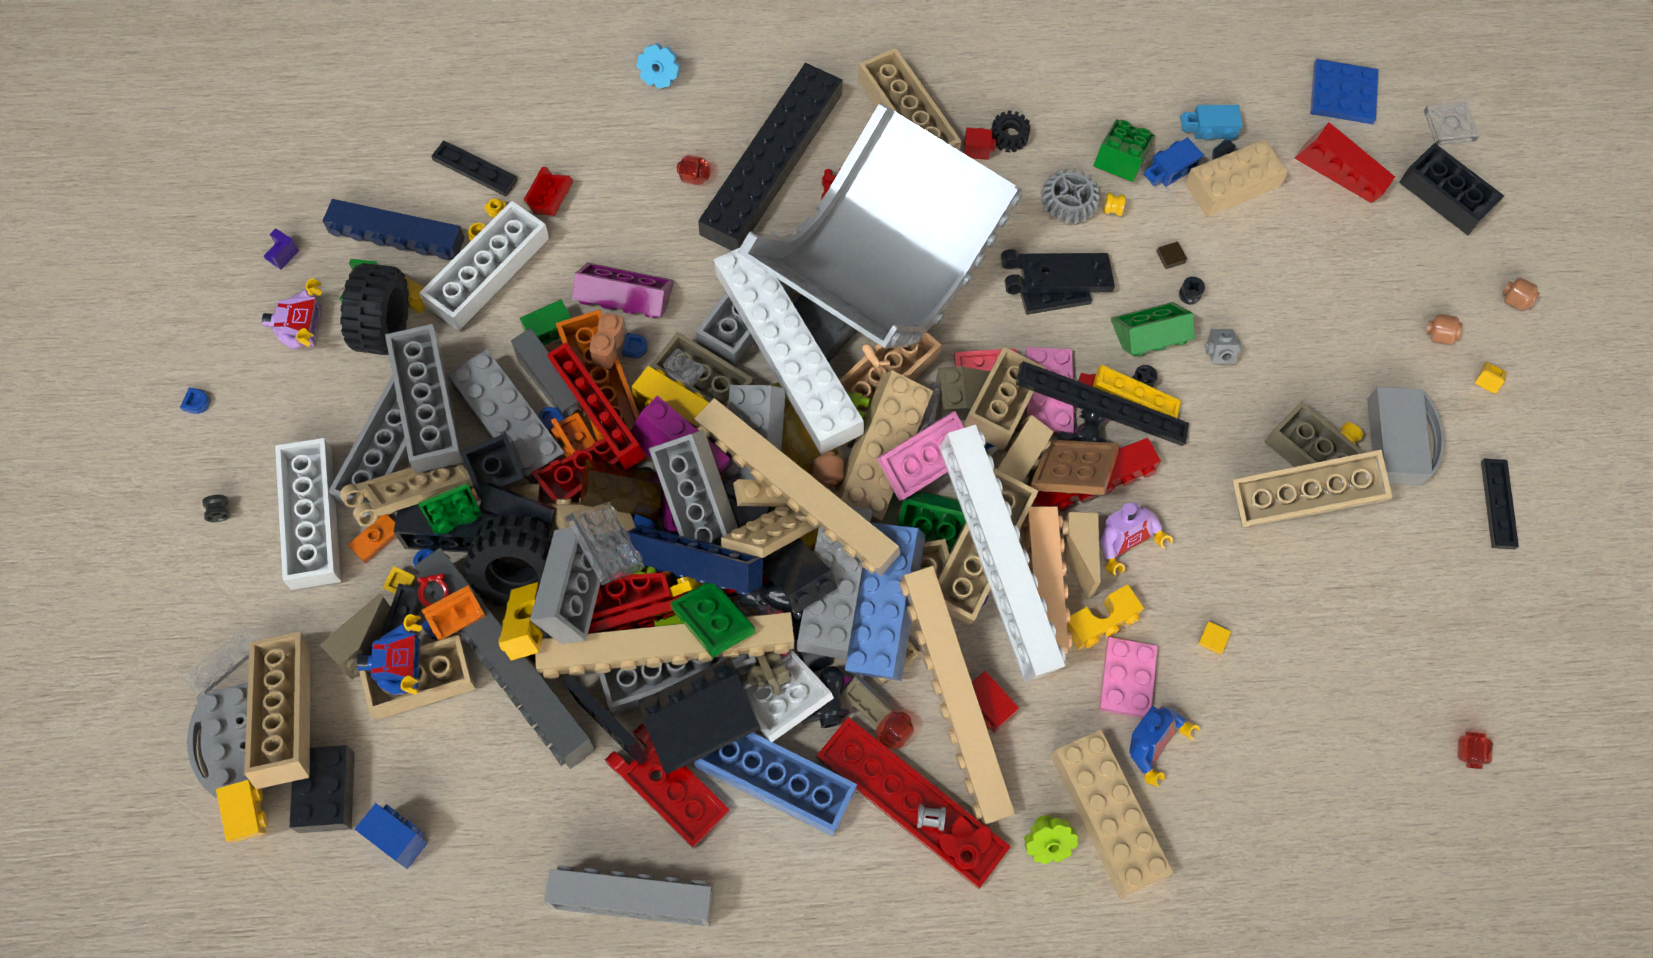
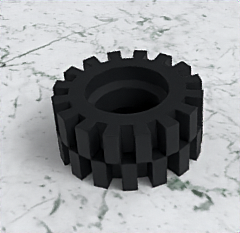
M1008 111L1007 115L1005 112H1001V115H997L993 120L991 128L992 138L995 139V147L999 145V150L1001 151L1003 148H1006L1005 152L1009 153L1010 149H1012V152H1016L1017 148L1021 150L1027 144L1031 125H1029L1028 119L1024 120L1025 116L1023 114L1018 116L1019 112L1015 111V114H1012V111ZM1004 128H1012L1015 129L1018 132V134L1008 135L1004 133L1002 130Z

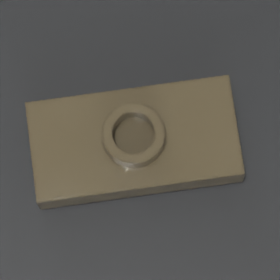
M859 674L853 678L842 693L877 728L881 727L895 710Z

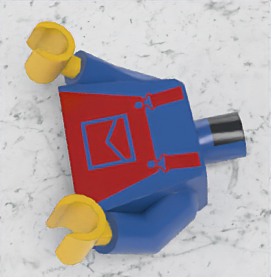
M407 615L403 624L382 636L380 640L373 642L372 655H359L357 658L358 671L371 670V678L381 689L392 695L417 694V690L413 688H418V683L420 682V640L412 632L422 630L421 625L415 624L421 618L420 616Z
M1152 706L1133 731L1130 743V756L1141 772L1145 773V782L1159 787L1157 779L1164 781L1165 775L1162 772L1152 770V764L1176 733L1177 728H1179L1181 735L1192 740L1194 739L1191 736L1192 729L1200 731L1199 726L1185 721V718L1170 706H1163L1159 709Z

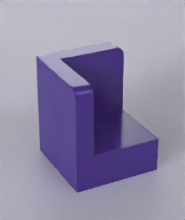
M275 228L269 234L275 244L264 255V258L282 270L299 250L292 238Z

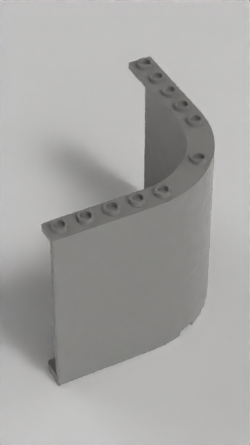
M880 103L831 187L818 204L816 209L819 212L813 219L808 217L797 228L795 236L790 233L784 237H776L750 231L737 253L882 347L901 348L911 345L916 346L922 336L934 324L937 326L944 317L943 312L961 287H966L973 277L970 273L975 266L979 267L985 257L983 252L987 246L991 247L997 238L996 231L1000 226L1003 227L1010 217L1008 215L1009 210L1012 206L1016 207L1020 202L1022 189Z

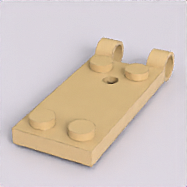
M461 463L420 473H415L413 468L410 467L359 484L346 485L341 489L340 497L346 506L356 507L353 515L361 526L366 527L372 525L378 516L391 514L394 511L416 505L422 499L468 481L470 487L473 484L468 471ZM357 492L353 498L347 499L351 493ZM367 497L370 503H362L363 498ZM370 511L368 516L361 518L363 513Z

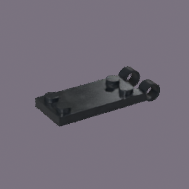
M1008 249L1001 253L1003 268H1021L1022 277L1012 274L1004 280L1006 292L1011 295L1019 293L1113 292L1115 288L1108 253L1018 254L1014 249Z

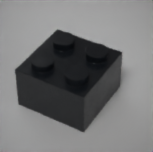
M507 433L460 451L476 494L481 499L485 484L487 483L511 490L529 482L514 441Z

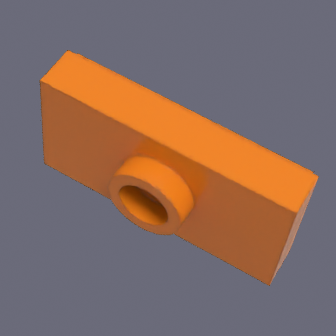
M387 514L380 516L372 525L352 540L348 547L366 564L396 537L393 532L395 522Z

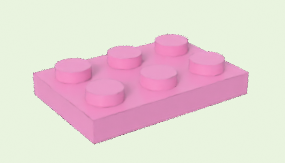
M1108 637L1099 711L1143 719L1152 706L1158 646Z

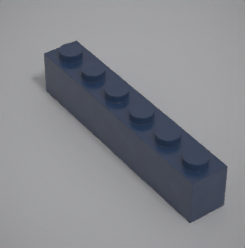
M331 199L323 218V223L328 233L333 236L350 237L356 241H369L379 246H392L398 250H411L421 255H434L444 260L454 259L459 254L465 238L461 226L336 199Z
M642 525L625 532L626 560L636 562L638 566L654 567L656 571L672 572L677 577H690L699 583L708 582L715 584L717 588L736 590L739 594H750L753 590L762 586L763 558Z

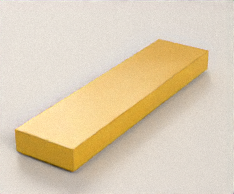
M1102 364L1098 366L1093 383L1094 388L1178 418L1181 400Z

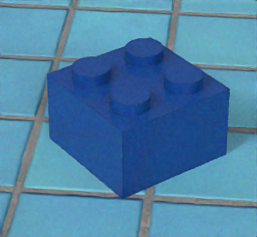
M375 803L354 829L406 869L410 867L428 844L422 839L425 834L407 819L402 823L405 818L387 804L382 808Z

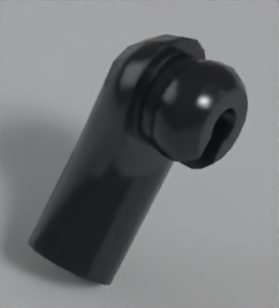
M1231 140L1222 141L1213 149L1212 160L1222 157L1226 153L1234 152L1235 144Z

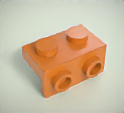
M578 412L560 422L556 418L551 420L553 428L550 431L556 442L559 440L562 442L564 447L561 449L564 451L566 458L573 455V452L579 449L582 451L593 446V443H595Z

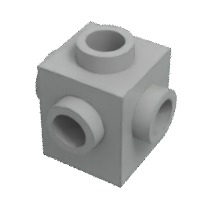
M1210 329L1209 339L1206 342V354H1209L1212 364H1235L1237 354L1241 352V342L1237 340L1234 330Z

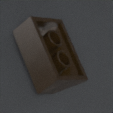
M586 459L580 505L652 518L660 507L662 485L656 472L635 468L625 470L620 465Z

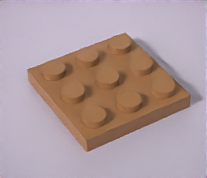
M1050 440L1051 444L1043 452L1033 477L1032 488L1043 492L1104 495L1119 452L1118 443Z

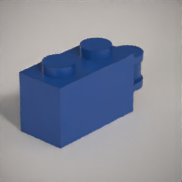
M1188 137L1182 141L1178 140L1167 150L1157 152L1153 156L1151 167L1143 175L1153 186L1162 183L1167 187L1189 174L1192 168L1199 166L1204 154Z

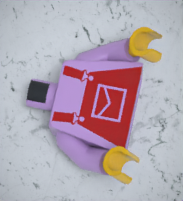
M309 279L302 292L286 300L278 301L275 313H263V326L272 327L279 341L290 349H297L304 345L315 347L322 309L316 297H314L315 295L320 296L322 294V290L318 288L322 283L316 279Z
M1136 502L1124 504L1122 509L1107 518L1099 541L1104 557L1108 559L1105 566L1108 573L1116 576V569L1124 573L1125 566L1116 561L1115 558L1152 537V533H1155L1154 542L1162 548H1165L1162 544L1165 538L1171 544L1173 543V538L1161 530L1163 527L1154 512L1144 506L1140 507Z

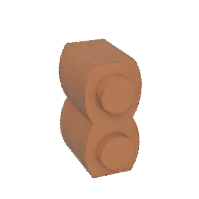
M606 312L600 318L598 332L590 342L593 365L610 369L615 364L617 349L625 339L622 316Z

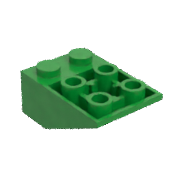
M1116 119L1101 144L1093 166L1133 182L1154 140L1155 134L1146 128L1132 126L1126 120Z
M468 481L422 499L418 503L435 535L448 533L454 527L463 523H472L482 516Z

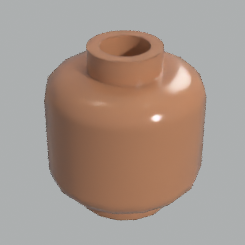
M1517 278L1514 283L1509 281L1502 292L1506 295L1504 302L1520 311L1526 308L1531 309L1540 294L1537 292L1538 287L1536 284L1523 278Z
M1437 314L1434 317V321L1429 320L1426 334H1431L1430 339L1434 343L1451 345L1455 340L1460 339L1463 323L1459 322V318L1456 316Z
M828 451L821 454V456L813 460V478L826 488L838 487V484L844 479V461L841 457L835 456V452Z

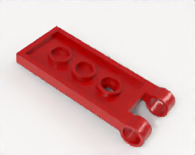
M641 723L632 733L647 747L643 752L648 760L642 765H639L635 760L628 765L615 751L604 760L694 849L730 812V809L686 766L666 775L647 728ZM660 771L662 777L659 780H654L652 778L653 772Z

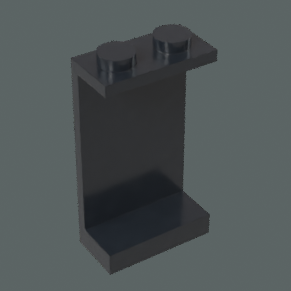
M800 538L763 558L762 572L788 598L794 614L838 588L831 569Z

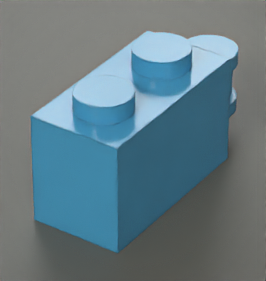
M1197 105L1194 112H1185L1180 116L1182 131L1194 132L1195 139H1237L1242 128L1239 105Z

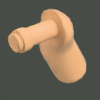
M869 343L862 346L863 352L874 367L879 368V366L890 365L888 360L879 361Z

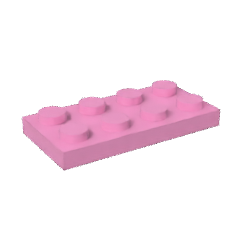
M1026 348V358L1046 367V370L1073 379L1072 349ZM1033 392L1026 406V418L1031 415L1053 431L1052 435H1057L1059 431L1074 432L1072 405Z
M956 411L947 414L877 457L899 500L906 499L948 472L939 446L947 433L964 428Z

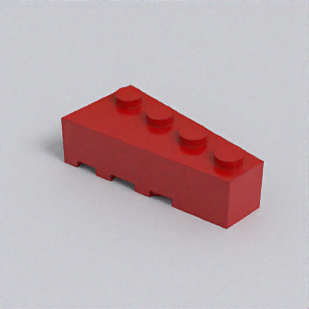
M1330 122L1306 141L1294 158L1370 203L1381 197L1395 178L1392 173Z
M604 439L593 443V446L582 451L579 449L573 452V455L559 461L558 459L549 463L550 466L531 472L554 503H556V499H571V502H579L586 459L622 466Z
M665 573L632 574L631 576L622 577L612 575L602 578L591 623L600 621L601 618L608 615L617 616L624 614L632 608L642 609L657 601L666 602L672 600Z

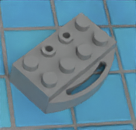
M1376 387L1367 399L1372 451L1382 450L1389 484L1422 486L1439 467L1444 452V433L1438 412L1424 389ZM1427 420L1430 424L1434 440V452L1432 462Z
M248 682L197 696V706L190 720L187 736L190 764L202 786L216 798L217 788L249 780L244 774ZM200 724L201 751L204 762L208 768L209 775L206 778L204 777L200 769L196 750L197 735ZM273 785V786H269V787L261 788V790L274 787V785Z

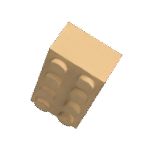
M1264 139L1192 168L1185 185L1206 217L1279 188L1288 172Z
M1003 347L963 424L964 428L976 425L978 431L983 433L986 442L1003 451L1034 392L1016 385L1020 363L1025 361L1043 369L1046 368L1006 347Z
M459 635L420 646V682L418 683V688H413L417 690L416 695L410 693L392 695L381 689L371 678V670L360 671L368 711L376 720L476 690L465 643Z

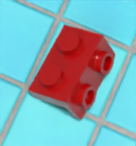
M541 167L524 198V202L534 214L555 216L574 181L569 175H553L547 167Z

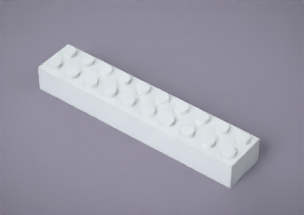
M740 248L714 259L718 279L781 387L785 389L788 399L819 452L824 454L863 435L864 421L779 280L737 253Z
M972 425L947 433L939 449L1023 680L1027 682L1064 667L1065 653L1062 647L1057 645L1055 639L1056 629L1053 623L1048 621L1046 602L1038 594L1037 578L1034 573L1030 572L1028 567L1029 557L1026 550L1021 548L1018 527L1013 525L1011 521L1010 505L1007 501L1004 502L1001 494L1003 492L1001 481L994 475L993 459L990 454L987 455L984 448V435L981 431H978L976 425Z

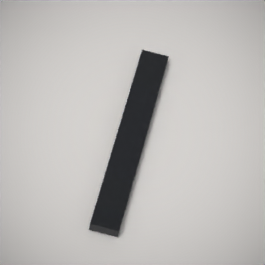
M1025 361L1019 365L1016 385L1177 445L1183 446L1186 444L1188 422Z

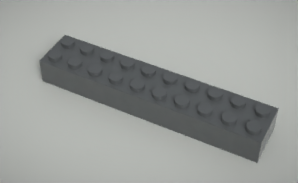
M441 548L415 565L420 572L416 575L417 578L444 573L445 579L443 580L448 585L449 595L469 585ZM436 581L428 582L425 590L432 596L435 602L441 600L444 596L443 588ZM469 585L485 617L458 632L471 650L476 653L485 668L489 669L501 688L505 687L503 690L517 708L521 705L518 709L531 727L536 724L533 729L545 746L552 745L549 747V750L561 766L566 763L569 769L573 768L595 751L589 737L526 657L511 660L506 652L501 650L499 637L501 636L502 626Z

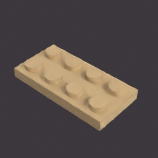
M780 506L776 507L774 511L763 514L760 518L747 522L746 525L739 529H734L731 533L721 537V547L764 558L816 528L806 521V515L801 511L795 512L790 510L789 507Z

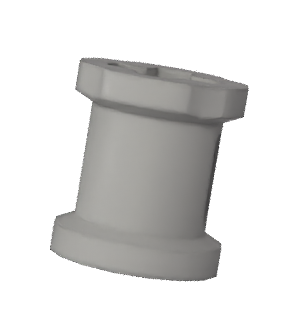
M919 804L917 828L929 826L937 827L939 831H943L946 807L936 809ZM925 816H935L937 819H930Z

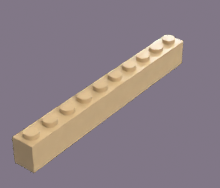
M715 398L695 418L698 426L697 430H704L707 439L709 437L715 441L714 445L724 454L729 452L733 456L732 460L739 467L743 468L746 466L751 470L750 474L755 480L760 483L762 481L769 485L768 489L776 497L783 496L787 500L786 504L793 511L798 512L800 510L805 514V519L815 528L817 526L821 527L824 530L823 534L833 543L838 541L842 544L843 551L851 558L855 556L862 561L861 565L871 574L876 572L882 576L901 553L896 543Z
M931 566L900 576L902 580L899 582L903 597L907 596L910 604L907 607L908 615L911 621L915 620L918 628L915 631L919 646L923 645L926 653L923 656L924 664L927 670L932 671L934 680H931V685L935 695L939 694L942 704L939 705V709L943 719H947L950 729L947 730L948 737L952 745L956 744L959 753L955 755L960 770L964 769L966 779L963 780L967 793L972 794L975 802L972 804L975 818L988 824L1014 815L1015 812L934 567Z
M791 612L746 617L755 627V634L715 657H723L724 659L731 657V659H735L743 654L756 657L770 651H774L776 654L789 652V649H794ZM684 624L592 633L587 635L586 641L561 644L554 638H545L541 641L539 653L535 654L536 670L540 676L546 679L557 678L559 674L567 673L571 676L584 675L586 671L607 673L613 668L633 670L636 669V666L641 665L655 668L662 666V663L672 662L674 665L686 664L688 660L698 659L699 662L713 660Z

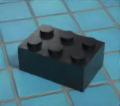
M347 745L310 748L309 778L292 781L289 828L297 833L352 829L355 752Z

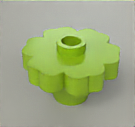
M1043 815L1037 818L1034 825L1030 828L1031 833L1024 837V846L1027 854L1033 857L1034 862H1041L1042 864H1049L1052 860L1061 862L1071 856V849L1078 846V835L1075 828L1070 827L1067 820L1053 818L1050 815Z

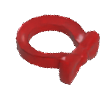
M444 573L418 578V583L421 584L418 589V597L424 606L428 607L434 604L428 602L424 597V591L430 581H436L443 588V598L449 596L450 590L443 580L445 579Z

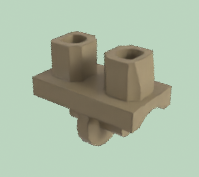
M774 651L765 652L763 655L757 656L761 666L752 665L746 674V679L750 685L763 687L764 682L767 680L774 696L781 693L779 686L791 679L785 665L771 670V668L783 663L780 654H776Z

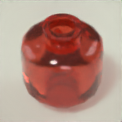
M686 155L678 162L677 173L682 182L701 185L709 179L711 168L705 158Z
M892 711L877 726L878 741L888 749L902 748L914 733V726L910 716L905 712Z
M1465 732L1464 736L1458 738V760L1466 762V768L1483 769V764H1490L1493 761V741L1487 738L1485 733Z

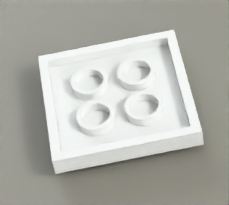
M792 649L787 652L785 657L781 656L782 664L771 668L773 670L785 665L790 676V681L779 686L780 694L774 696L767 680L764 682L763 687L752 686L747 680L744 682L760 724V730L771 743L834 698L831 691Z

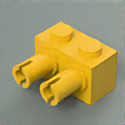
M249 780L216 789L226 842L236 843L266 834L268 818L265 811L261 809V802L263 800L261 788L255 789Z

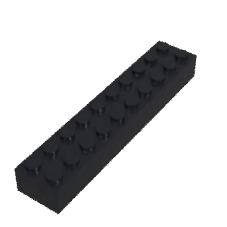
M806 62L804 63L698 220L700 236L731 251L741 247L748 233L754 230L842 96L843 79Z

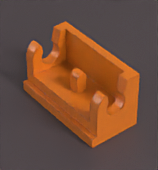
M469 585L422 609L425 618L439 641L485 617Z

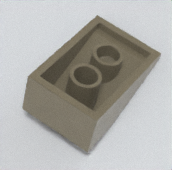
M962 366L938 368L936 386L940 418L956 411L960 420H966L991 371Z
M381 594L377 595L320 644L321 648L351 680L360 676V671L357 668L358 656L372 655L373 642L381 638L391 608Z

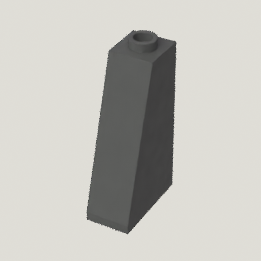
M529 328L512 339L511 343L518 363L554 408L558 409L565 419L577 412L580 414L583 410L554 369L546 356L549 352L532 329Z

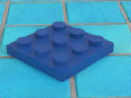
M1316 59L1313 68L1310 114L1374 124L1377 108L1378 69Z

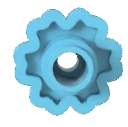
M659 43L648 45L644 52L638 56L637 68L642 71L640 74L641 79L649 86L655 83V86L659 89L670 86L673 80L679 76L681 67L675 61L677 54L669 46L662 48Z

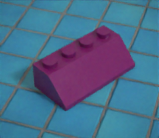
M587 262L575 272L572 299L579 300V303L584 305H592L594 303L601 305L604 309L618 308L623 309V312L628 314L638 312L645 314L648 318H658L666 311L674 280Z
M657 395L640 413L630 432L642 450L652 458L649 448L698 432V430ZM708 440L721 476L730 467V458Z

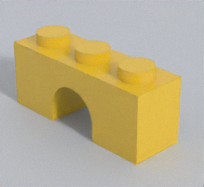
M539 582L511 590L501 636L499 637L501 650L505 651L511 660L539 653L543 634L537 625L530 620L540 585Z
M1128 584L1107 595L1103 604L1109 613L1108 618L1099 619L1095 617L1088 607L1070 616V622L1067 623V632H1071L1072 641L1078 650L1085 646L1089 649L1100 642L1099 638L1104 635L1111 637L1120 631L1119 627L1127 624L1131 626L1140 620L1139 615L1144 610V607Z

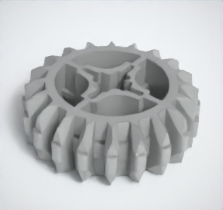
M1066 168L1063 173L1058 170L1055 175L1051 174L1048 180H1046L1041 191L1042 205H1045V212H1050V218L1056 216L1057 222L1062 219L1065 220L1066 225L1069 221L1076 225L1078 220L1084 223L1086 218L1090 219L1093 213L1097 211L1100 202V188H1096V181H1091V175L1085 177L1084 171L1079 174L1076 173L1075 169L1069 172ZM1059 189L1060 194L1055 196L1054 192ZM1083 197H1085L1087 201L1084 204H1082L1081 202Z

